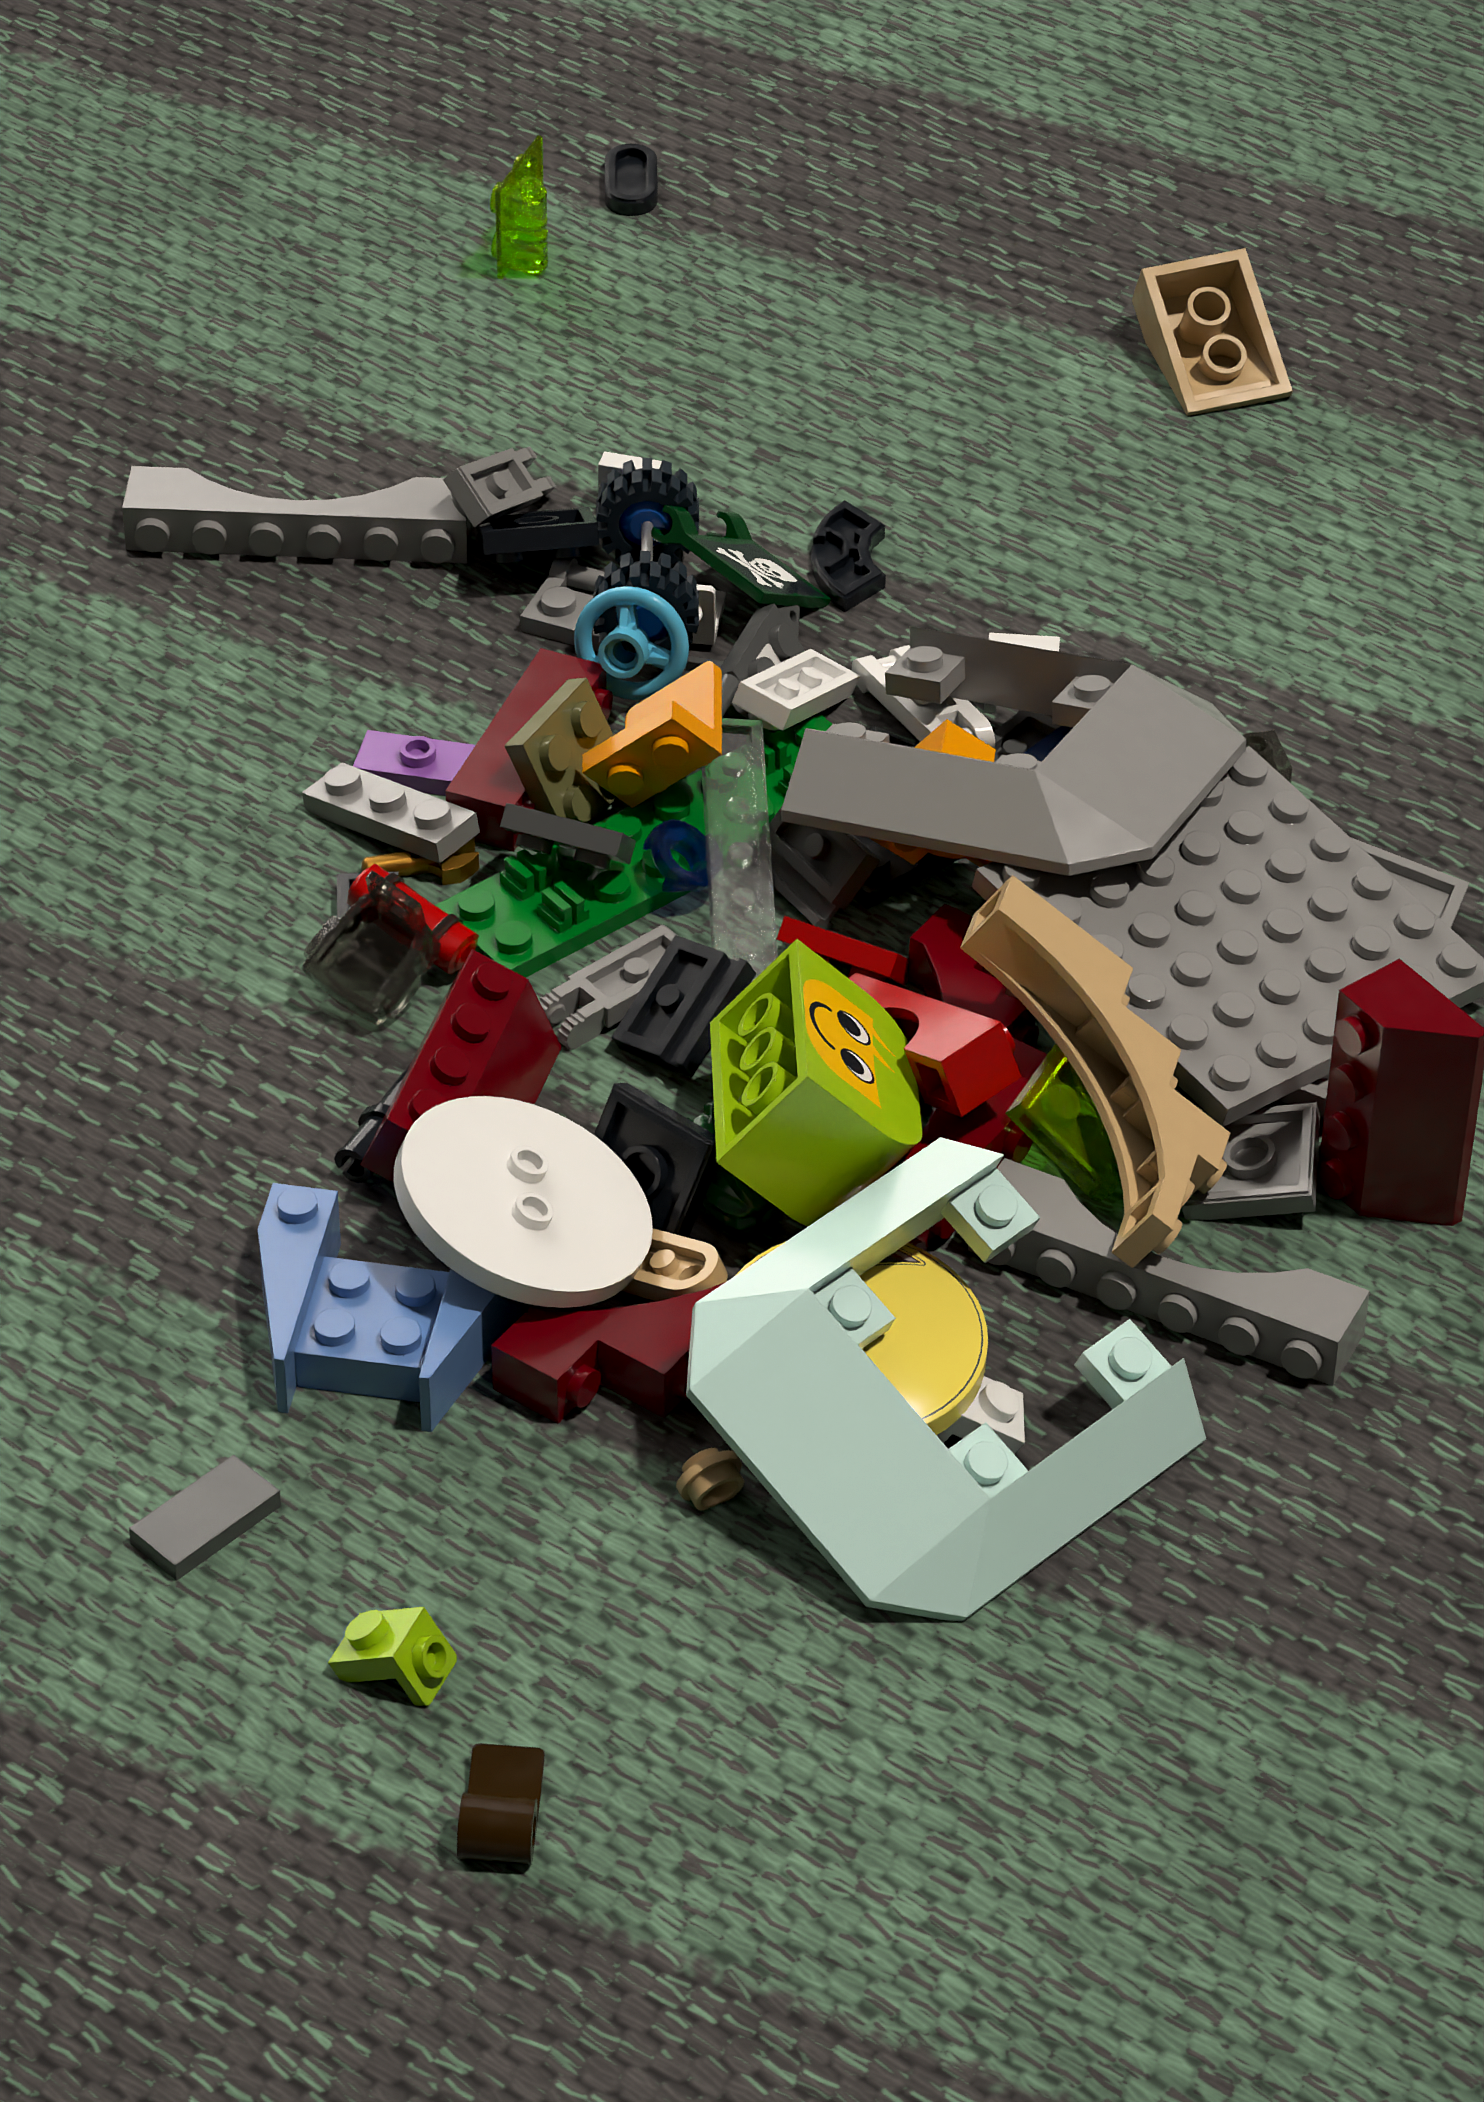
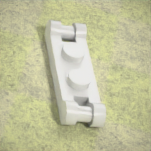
M909 645L890 650L888 657L876 659L874 656L869 655L853 660L852 671L860 675L857 686L862 693L870 692L920 742L948 719L995 748V736L990 722L968 700L947 697L941 704L886 694L885 672L910 648Z

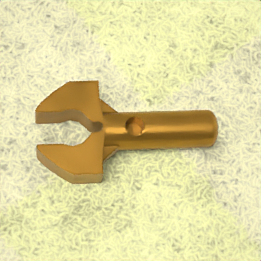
M475 837L441 863L407 851L366 857L363 859L361 866L363 872L373 864H377L387 872H398L399 877L430 873L441 877L443 885L462 883L480 868L479 852H475Z

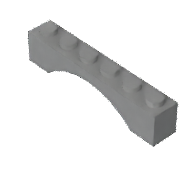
M131 466L122 506L126 550L148 552L467 564L473 525L455 507L452 501V493L443 481L444 478L414 477L395 486L358 496L329 500H289L262 497L236 491L210 481L189 468Z
M1006 1158L1003 1159L997 1168L1040 1216V1219L1032 1231L987 1261L991 1264L1008 1265L1040 1277L1051 1286L1070 1288L1097 1298L1110 1308L1132 1311L1159 1321L1172 1331L1194 1334L1221 1344L1234 1354L1250 1355L1283 1367L1296 1377L1303 1379L1312 1378L1331 1386L1335 1384L1364 1336L1370 1291L1309 1268L1276 1273H1236L1196 1267L1162 1257L1153 1252H1149L1136 1266L1131 1268L1111 1253L1118 1234L1102 1224L1078 1201L1064 1179ZM968 1245V1251L975 1253Z

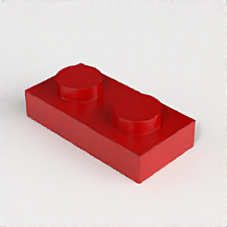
M784 916L776 939L790 946L798 939L828 963L831 960L851 967L848 978L855 973H859L885 983L887 980L902 985L907 983L909 959L902 955Z

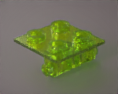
M537 135L524 154L520 153L516 157L511 171L502 182L496 183L491 194L490 210L493 214H496V232L492 240L491 254L493 258L497 259L498 279H503L510 269L522 271L528 276H537L548 267V242H546L548 239V231L546 229L548 224L547 190L543 183V136Z

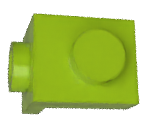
M425 1607L383 1611L369 1610L359 1613L349 1623L345 1630V1637L330 1658L328 1664L340 1680L348 1683L396 1678L414 1705L426 1706L431 1704L456 1664L457 1655Z

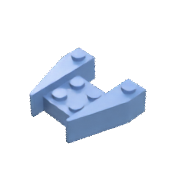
M278 1183L272 1184L258 1226L262 1290L278 1412H289L296 1387L420 1402L421 1431L432 1432L492 1355L491 1345L523 1315L526 1303L505 1298L479 1287L451 1268L450 1272L337 1258L341 1246L338 1191Z

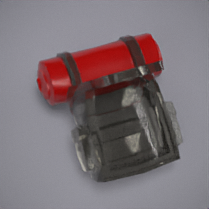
M373 864L358 875L351 884L347 904L351 907L341 917L331 916L305 948L304 956L306 960L302 965V970L311 981L342 1007L380 1026L387 1018L394 1019L405 1008L421 987L420 976L426 973L431 966L436 965L451 975L460 970L471 950H476L479 935L463 925L464 921L452 913H446L411 889L400 876L395 873L390 874L377 864Z

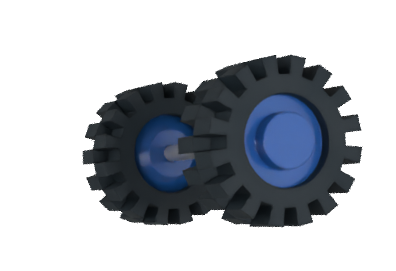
M642 458V468L636 469L633 460L623 463V475L614 468L608 473L607 484L602 482L598 489L596 520L598 522L599 539L602 538V548L607 554L615 550V561L620 563V569L612 561L605 567L604 577L599 575L595 582L593 598L606 590L616 587L632 586L649 590L665 599L677 611L685 625L690 646L693 643V633L697 634L699 626V591L697 592V582L694 576L690 575L687 577V567L680 562L681 550L687 554L690 550L683 545L657 542L651 536V530L653 527H662L670 532L672 518L668 513L662 511L664 505L685 508L692 516L699 533V498H697V488L694 482L687 484V473L681 468L672 475L671 462L662 460L660 468L655 469L652 468V458ZM636 605L639 627L647 633L651 642L671 651L670 636L662 621L651 611ZM616 606L602 613L593 627L594 633H599L600 644L618 625ZM621 641L626 651L636 653L631 643Z

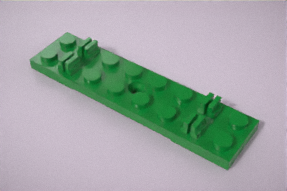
M817 713L783 731L779 730L772 733L768 729L762 728L757 731V736L752 733L745 737V748L670 785L663 792H658L633 808L629 806L594 824V826L624 833L636 841L630 865L611 860L609 870H603L573 861L575 850L553 845L551 855L541 853L532 855L526 849L517 852V859L512 855L504 859L505 870L435 906L453 917L451 927L460 922L479 935L475 951L526 978L747 863L748 861L744 857L749 851L753 853L757 851L764 841L760 835L783 805L805 729L826 731L832 723Z

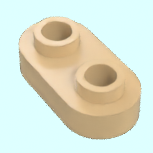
M653 1229L649 1251L633 1280L622 1291L657 1302L727 1282L728 1275L716 1248L711 1244Z

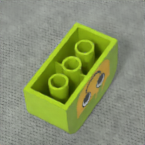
M798 939L782 952L710 1022L716 1162L797 1222L810 1226L881 1178L920 1142L922 1138V1123L918 1087L904 1051V1047L909 1043L904 1033L889 1013L872 996Z

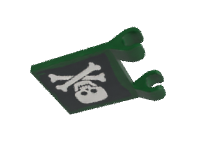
M670 505L663 506L662 511L668 513L672 518V528L669 532V530L662 527H653L651 530L653 539L659 543L683 545L758 603H775V605L785 606L798 605L799 607L821 609L829 605L831 598L752 540L747 525L739 514L726 511L717 512V518L723 519L726 523V534L724 537L712 532H707L706 535H699L692 516L685 508Z

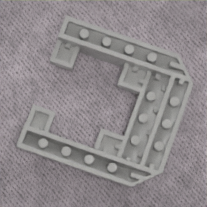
M909 626L910 648L885 672V690L887 695L941 704L947 697L1052 715V724L1073 727L1072 730L1042 762L1037 761L1034 756L1024 753L1002 754L996 762L892 744L889 743V734L866 730L863 725L858 723L832 724L826 731L806 728L781 809V816L784 822L1070 876L1153 859L1246 751V738L1212 703L1132 664Z

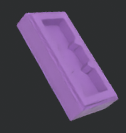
M367 730L353 766L423 793L446 796L445 790L475 745L430 739L424 736H408Z

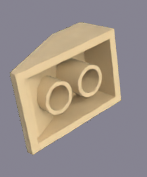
M1246 248L1141 269L1132 298L1133 306L1144 340L1187 416L1241 407L1292 395L1293 390Z

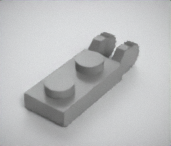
M530 446L517 451L510 448L465 464L455 469L443 479L452 493V501L455 507L464 517L470 520L474 527L525 509L556 488L550 476L534 481L527 471V468L537 458Z
M662 924L568 976L567 982L552 989L549 994L546 993L545 996L540 997L539 1002L551 1026L553 1027L561 1023V1027L558 1029V1041L571 1051V1049H576L599 1036L604 1026L609 1028L622 1021L676 934Z

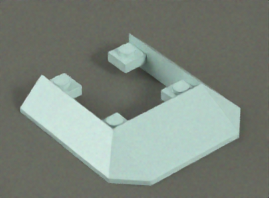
M941 1137L695 1303L692 1309L686 1396L866 1607L947 1621H965L1203 1444L1206 1436L1184 1358L1171 1366L1129 1319L1085 1350L1074 1364L1109 1404L1112 1410L1029 1471L986 1422L949 1449L944 1445L862 1350V1348L887 1332L896 1318L860 1278V1275L943 1218L952 1225L980 1259L986 1263L1032 1231L1040 1216L996 1168L1004 1154Z

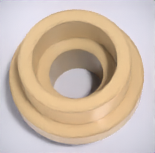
M717 1448L702 1450L684 1463L682 1467L683 1474L678 1479L676 1488L681 1497L687 1501L692 1500L698 1510L708 1509L733 1498L744 1485V1479L740 1474L742 1462L734 1451L726 1450L719 1452Z

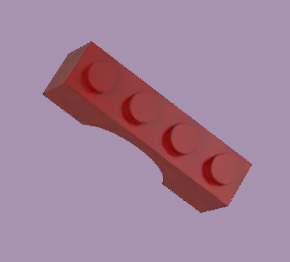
M859 973L849 977L851 981L872 996L889 1013L907 1038L909 1043L904 1047V1051L925 1104L962 1117L1022 1077L1013 1055L1015 1052L1014 1039L1001 1021Z

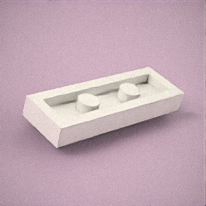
M809 649L741 681L732 703L749 712L748 718L755 724L769 730L783 731L849 698L855 690L860 675Z

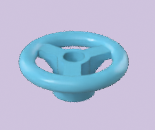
M632 586L606 590L596 595L585 605L576 623L574 644L577 657L601 664L602 668L606 671V689L612 691L614 696L630 700L646 699L679 679L686 667L689 655V640L685 625L677 611L665 599L649 590ZM636 605L651 611L662 621L670 636L671 651L651 642L647 633L639 627ZM616 606L618 625L604 638L599 646L598 655H595L592 645L593 627L602 613ZM621 641L631 643L636 653L626 651ZM646 663L663 670L653 679L644 682L622 680L636 675Z

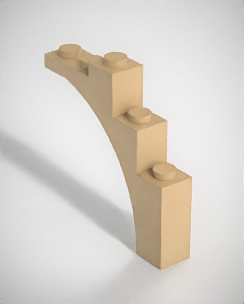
M1012 875L974 913L960 949L994 975L1041 1023L1080 1077L1096 1106L1109 1136L1123 1190L1124 1217L1111 1253L1133 1268L1152 1250L1157 1254H1161L1171 1245L1182 1228V1222L1177 1219L1180 1209L1196 1190L1205 1194L1219 1181L1227 1167V1162L1222 1158L1230 1132L1175 1090L1178 1079L1173 1074L1181 1049L1127 1008L1130 997L1125 994V990L1133 967Z

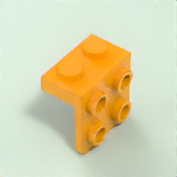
M707 661L634 705L626 714L625 729L582 754V773L633 808L658 792H663L673 783L698 768L708 765L715 758L722 755L721 668L712 661Z

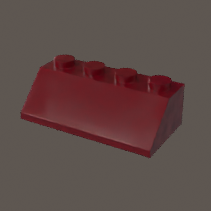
M473 949L471 950L446 993L360 1164L361 1166L394 1183L396 1156L409 1129L423 1113L441 1103L464 1097L491 1096L519 1100L535 1105L562 1047L529 979Z
M1400 958L1339 990L1317 1179L1331 1198L1335 1200L1341 1199L1359 1216L1454 1226L1461 1222L1463 1218L1484 1073V1028Z

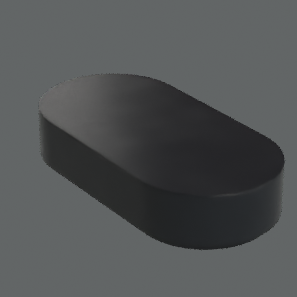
M630 143L614 147L605 156L606 206L612 212L624 216H639L649 213L658 203L657 155L650 148L640 144Z

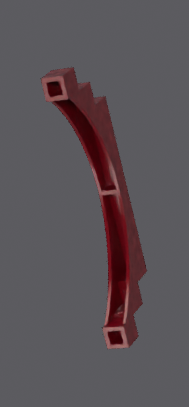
M947 904L941 906L910 937L908 981L922 987L927 997L1001 1021L1014 1039L1015 1052L1013 1055L1022 1077L962 1117L933 1107L930 1118L922 1131L920 1142L912 1148L903 1162L941 1137L1004 1154L996 1168H998L1004 1158L1020 1163L1028 1154L1034 1137L1045 1126L1051 1128L1056 1126L1066 1112L1069 1103V1094L1065 1092L1067 1063L1034 1048L1039 1036V1028L1035 1025V1017L1019 999L1005 994L1007 988L994 975L960 949L973 917ZM943 1218L908 1243L926 1251L938 1237L947 1239L955 1229ZM722 1284L657 1302L605 1310L546 1313L532 1305L491 1345L493 1389L557 1424L575 1406L582 1408L588 1405L596 1395L600 1385L665 1418L682 1400L686 1402L691 1401L686 1396L692 1309L697 1301Z

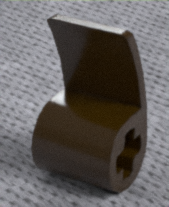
M482 1743L473 1746L468 1793L462 1794L457 1831L458 1860L532 1865L544 1773L545 1753L543 1749Z

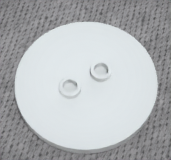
M472 1096L450 1100L429 1109L414 1122L396 1156L393 1180L399 1206L413 1231L424 1245L449 1268L479 1287L497 1295L543 1307L568 1308L592 1305L604 1301L623 1290L633 1280L649 1251L653 1233L650 1207L639 1182L630 1169L595 1135L573 1121L548 1109L503 1097Z

